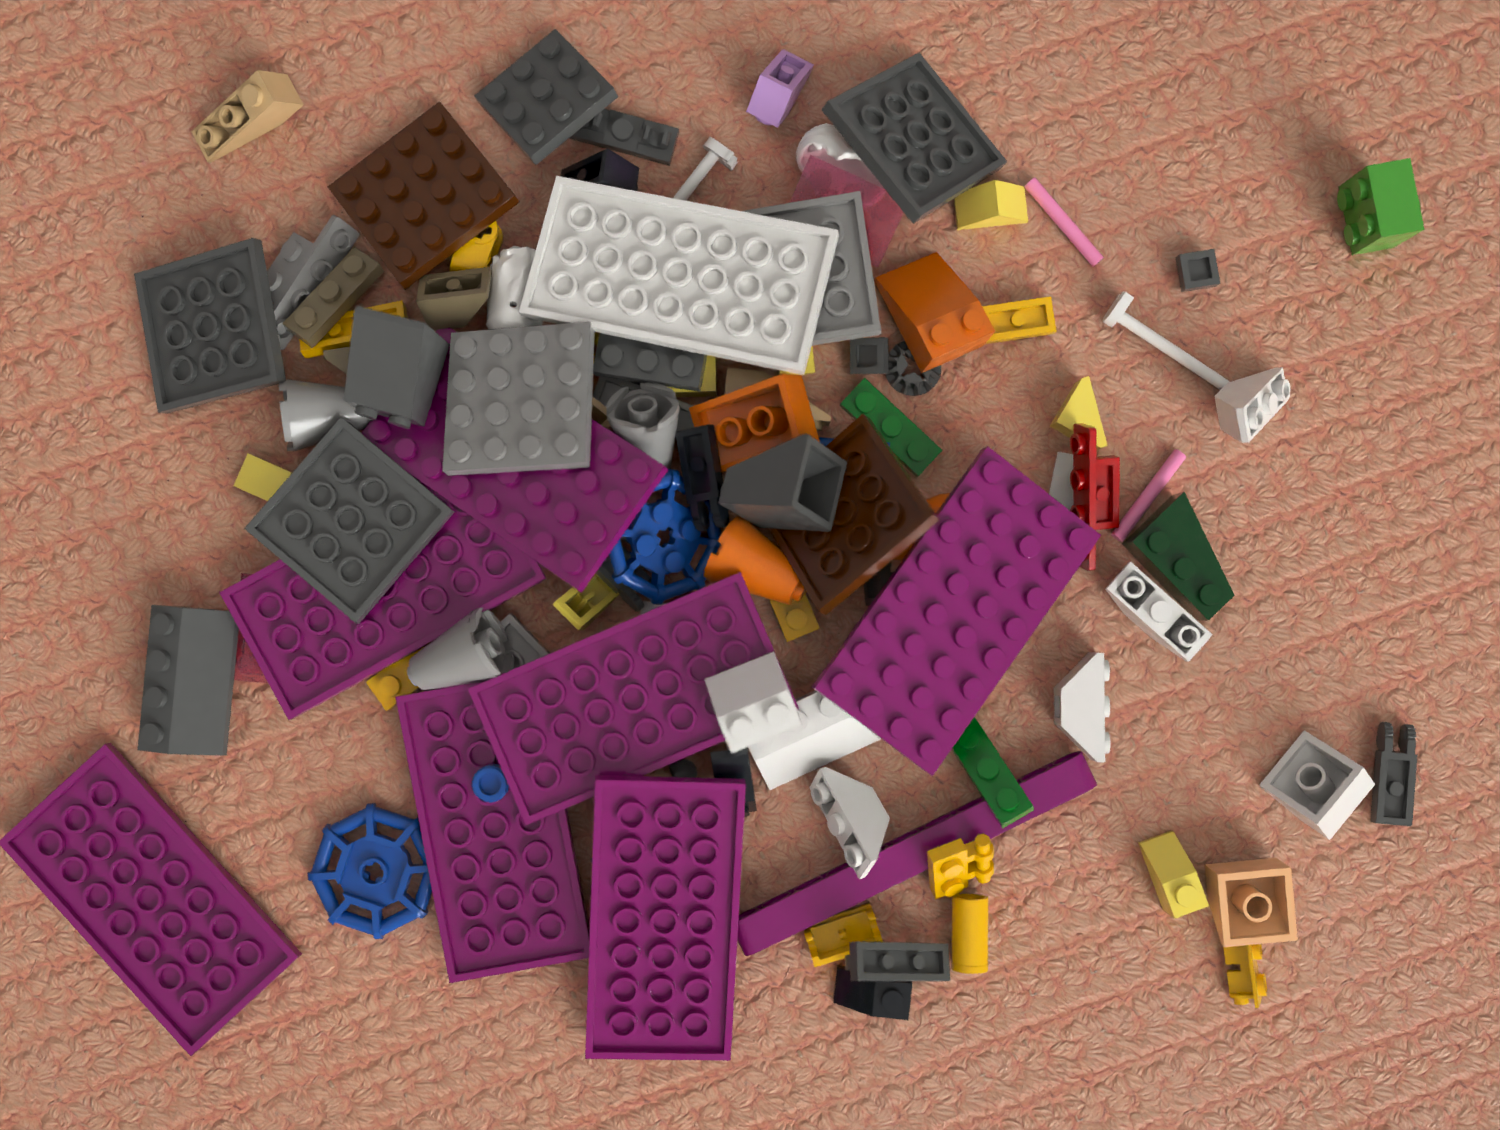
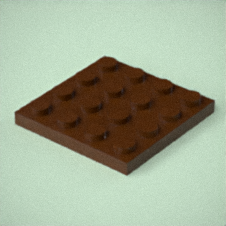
M440 101L328 186L329 190L405 290L519 203L512 190Z
M865 414L859 416L825 446L847 462L831 532L769 528L816 609L824 615L831 612L940 520L871 419Z

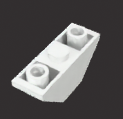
M1276 367L1228 382L1214 396L1220 429L1241 443H1249L1290 397V383L1284 377L1283 367Z
M1128 562L1105 588L1123 614L1149 637L1186 662H1189L1213 635L1132 562Z
M1089 652L1054 687V724L1089 759L1096 762H1105V753H1109L1111 747L1109 732H1105V717L1110 715V700L1108 696H1105L1104 681H1109L1110 666L1109 661L1104 660V653Z
M827 767L821 768L809 787L812 799L821 808L827 819V825L831 834L836 836L844 851L848 865L854 869L859 879L865 878L877 861L890 817L873 787Z

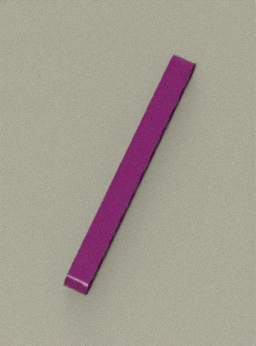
M1082 751L1070 753L1016 779L1033 804L1034 810L1003 829L981 796L881 845L877 861L865 878L859 879L854 869L846 862L739 914L737 941L744 955L749 956L762 951L928 870L927 851L960 838L964 844L974 841L979 834H986L991 839L1090 791L1097 786V782Z

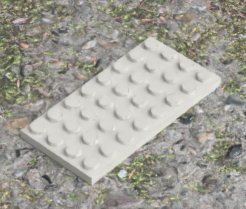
M556 176L519 313L526 318L555 324L591 322L592 328L598 333L804 375L839 232L836 229Z

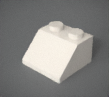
M774 651L705 679L718 722L731 754L802 726V720Z
M1304 730L1259 786L1298 819L1330 840L1374 787L1375 783L1364 767Z

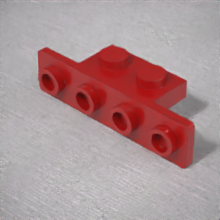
M1083 423L1074 424L1073 434L1070 438V448L1073 453V470L1070 474V484L1073 489V506L1070 511L1095 531L1119 528L1120 457L1115 455L1096 457V428ZM1096 544L1079 567L1087 571L1096 569Z

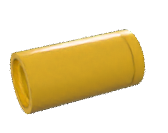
M966 893L952 896L951 969L955 972L979 974L988 971V896Z

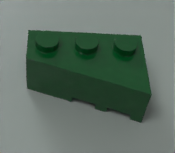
M1185 492L1172 495L1122 543L1141 565L1197 621H1209L1235 596Z

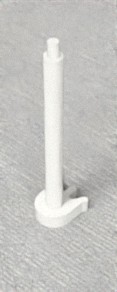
M709 137L703 145L708 153L673 198L687 201L717 160L732 171L738 163L734 152L716 139Z
M1124 291L1118 294L1102 320L1103 323L1111 328L1117 322L1219 390L1230 382L1126 313L1125 311L1134 297Z

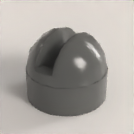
M681 759L668 765L672 777H697V767L689 760Z

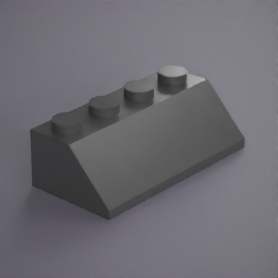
M151 606L137 750L163 754L227 755L239 628L230 611L183 606Z

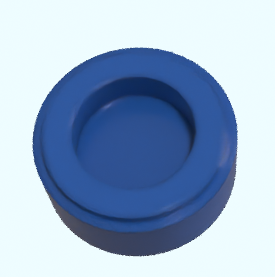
M487 764L481 767L472 779L473 792L480 800L485 802L500 800L510 789L498 764Z

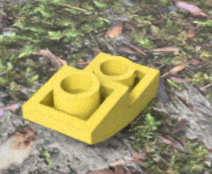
M248 453L233 486L268 501L293 472Z

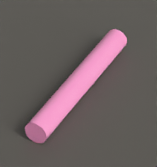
M1033 178L1024 186L1092 267L1104 258L1036 178Z
M1173 450L1119 522V528L1113 530L1111 535L1116 540L1123 542L1185 460L1186 456L1181 451Z

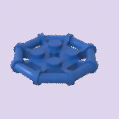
M668 469L653 491L663 489L662 499L656 500L657 502L653 503L645 502L622 535L626 537L627 542L631 545V558L627 561L625 560L620 539L609 553L614 572L612 578L616 584L622 583L649 598L654 605H662L664 600L704 588L706 586L704 570L711 552L716 555L721 545L717 542L722 534L721 528L717 527L713 522L709 500L704 501L708 507L710 527L707 529L708 538L700 537L701 531H697L695 526H693L690 506L686 508L674 500L676 490L686 495L683 477L676 469ZM668 529L670 539L668 543H664L661 547L659 545L661 539L657 536L659 530L666 531ZM699 544L707 545L694 570L690 562ZM641 566L652 572L651 583L634 574V570ZM681 571L686 577L664 585L665 575Z
M368 803L366 808L332 825L326 824L322 829L323 837L312 870L307 873V878L309 881H312L329 916L328 922L332 925L337 923L373 935L374 939H383L385 934L417 918L423 919L428 914L427 907L432 895V888L418 817L412 819L379 808L376 803ZM377 822L404 832L398 839L377 833ZM366 824V836L352 843L344 838V834ZM410 837L423 864H413L409 851L403 845ZM336 845L342 850L336 870H327ZM376 862L380 864L383 876H378L375 881H372L370 879L371 873L366 871V866H372ZM424 873L414 899L407 893L412 874ZM335 879L337 884L341 885L344 891L342 894L345 898L341 904H339L328 880ZM400 901L406 907L385 919L383 918L382 908L391 903ZM352 904L370 910L372 919L348 912L347 909Z

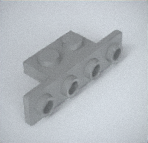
M336 215L331 216L314 243L293 232L288 241L283 244L280 253L267 271L281 350L286 348L293 337V334L282 323L348 254L359 237L358 231Z

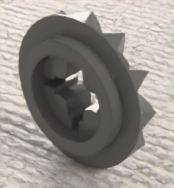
M905 341L896 344L888 354V374H886L890 385L899 393L908 396H918L930 391L941 377L942 365L922 373V377L914 372L903 377L902 374L908 366L905 356L913 362L915 360Z

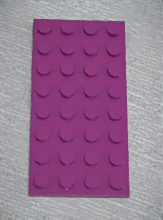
M451 328L438 329L436 331L449 344L451 333L456 332ZM449 346L425 426L411 424L410 429H406L389 423V417L377 415L376 420L368 423L362 434L414 478L582 593L665 476L668 469L654 458L591 419L590 467L448 476L442 470L450 356Z
M988 446L981 449L936 512L940 520L916 540L812 686L813 689L932 776L1101 536Z
M420 482L455 512L360 623H355L281 559L219 593L287 719L292 720L427 646L473 610L483 608L482 612L492 610L543 582L547 577L538 562Z
M739 572L468 688V691L525 825H528L594 797L596 775L643 776L725 741L726 739L718 722L705 679L771 653L774 649L743 576ZM782 670V673H783V675H784V678H785V680H786V683H787V685H788V688H789V690H790V693H791V695H792V698H793L794 703H795V705H796V708H797V710H798L799 707H798L797 702H796V700H795V698H794V695H793V693H792V691H791V688H790V686H789V684H788V681H787V679H786V677H785V674H784V672H783V670Z
M485 681L396 696L449 983L589 958L590 928L567 808L525 825L510 789L503 798L496 802L482 801L473 792L472 779L474 774L487 764L500 765L468 691V688Z
M112 743L104 744L0 840V846L190 1056L195 1054L302 955L298 948Z
M596 775L585 1059L731 1061L746 793L745 779Z

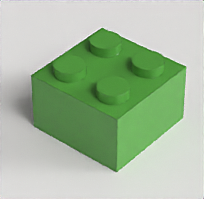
M1410 158L1368 165L1338 187L1337 203L1339 209L1344 213L1346 223L1344 238L1347 245L1351 248L1352 255L1394 248L1425 230Z

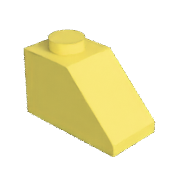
M1172 830L1138 842L1163 911L1173 918H1178L1209 906L1197 871Z

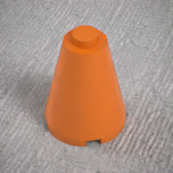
M735 517L717 542L721 545L716 555L711 552L704 570V578L712 583H716L741 572L750 594L790 605L793 600L800 602L806 590L784 553L749 521L742 517Z

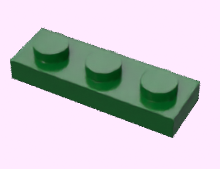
M865 378L840 403V406L853 419L856 420L862 414L870 418L884 440L890 442V448L898 460L916 477L942 452V449Z
M974 717L953 746L952 751L1003 829L1032 812L1034 806Z

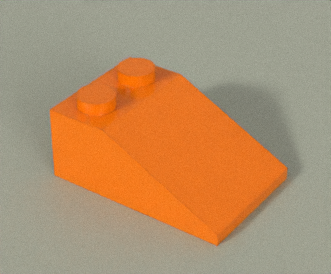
M937 252L874 279L921 373L983 347L995 333L979 299Z
M780 374L689 407L694 427L714 425L722 474L726 473L727 468L802 434H809L819 441L802 375Z

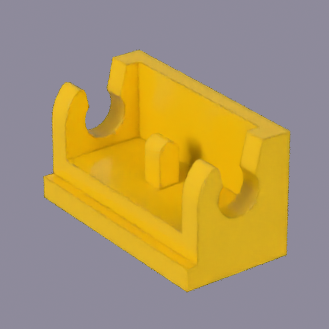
M870 903L839 912L804 930L814 967L843 959L845 955H850L849 942H883Z

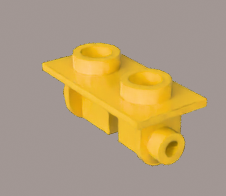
M1262 945L1223 947L1226 965L1240 964V970H1227L1229 997L1234 998V1004L1247 1005L1249 1004V999H1254L1255 1008H1259L1262 996H1267L1265 973L1258 972L1257 960H1262Z

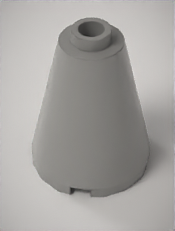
M291 379L279 382V391H283L284 401H280L284 439L285 442H288L287 451H297L318 444L340 417L344 418L358 431L364 430L368 423L373 421V419L355 414L356 408L344 401L345 387Z
M647 382L640 383L641 389L629 391L627 386L614 393L606 404L607 419L613 432L663 464L667 469H671L680 412L679 400L676 399L675 392L662 384Z
M483 608L475 609L412 656L407 668V674L411 683L422 690H432L487 681L513 670V652L506 654L503 643L508 642L509 639L497 617L490 610L482 612Z

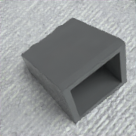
M356 306L353 317L344 401L356 408L355 414L365 418L376 420L377 415L389 417V423L402 428L410 429L411 424L424 427L450 344L426 323Z
M802 434L727 468L724 483L721 487L719 504L759 528L831 532L847 462L809 434Z

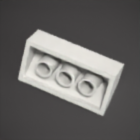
M815 690L795 699L799 707L798 713L802 720V726L749 746V749L769 790H772L870 745L881 738Z

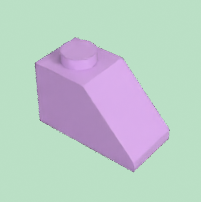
M782 49L760 74L746 112L754 115L759 122L778 128L790 113L814 65Z

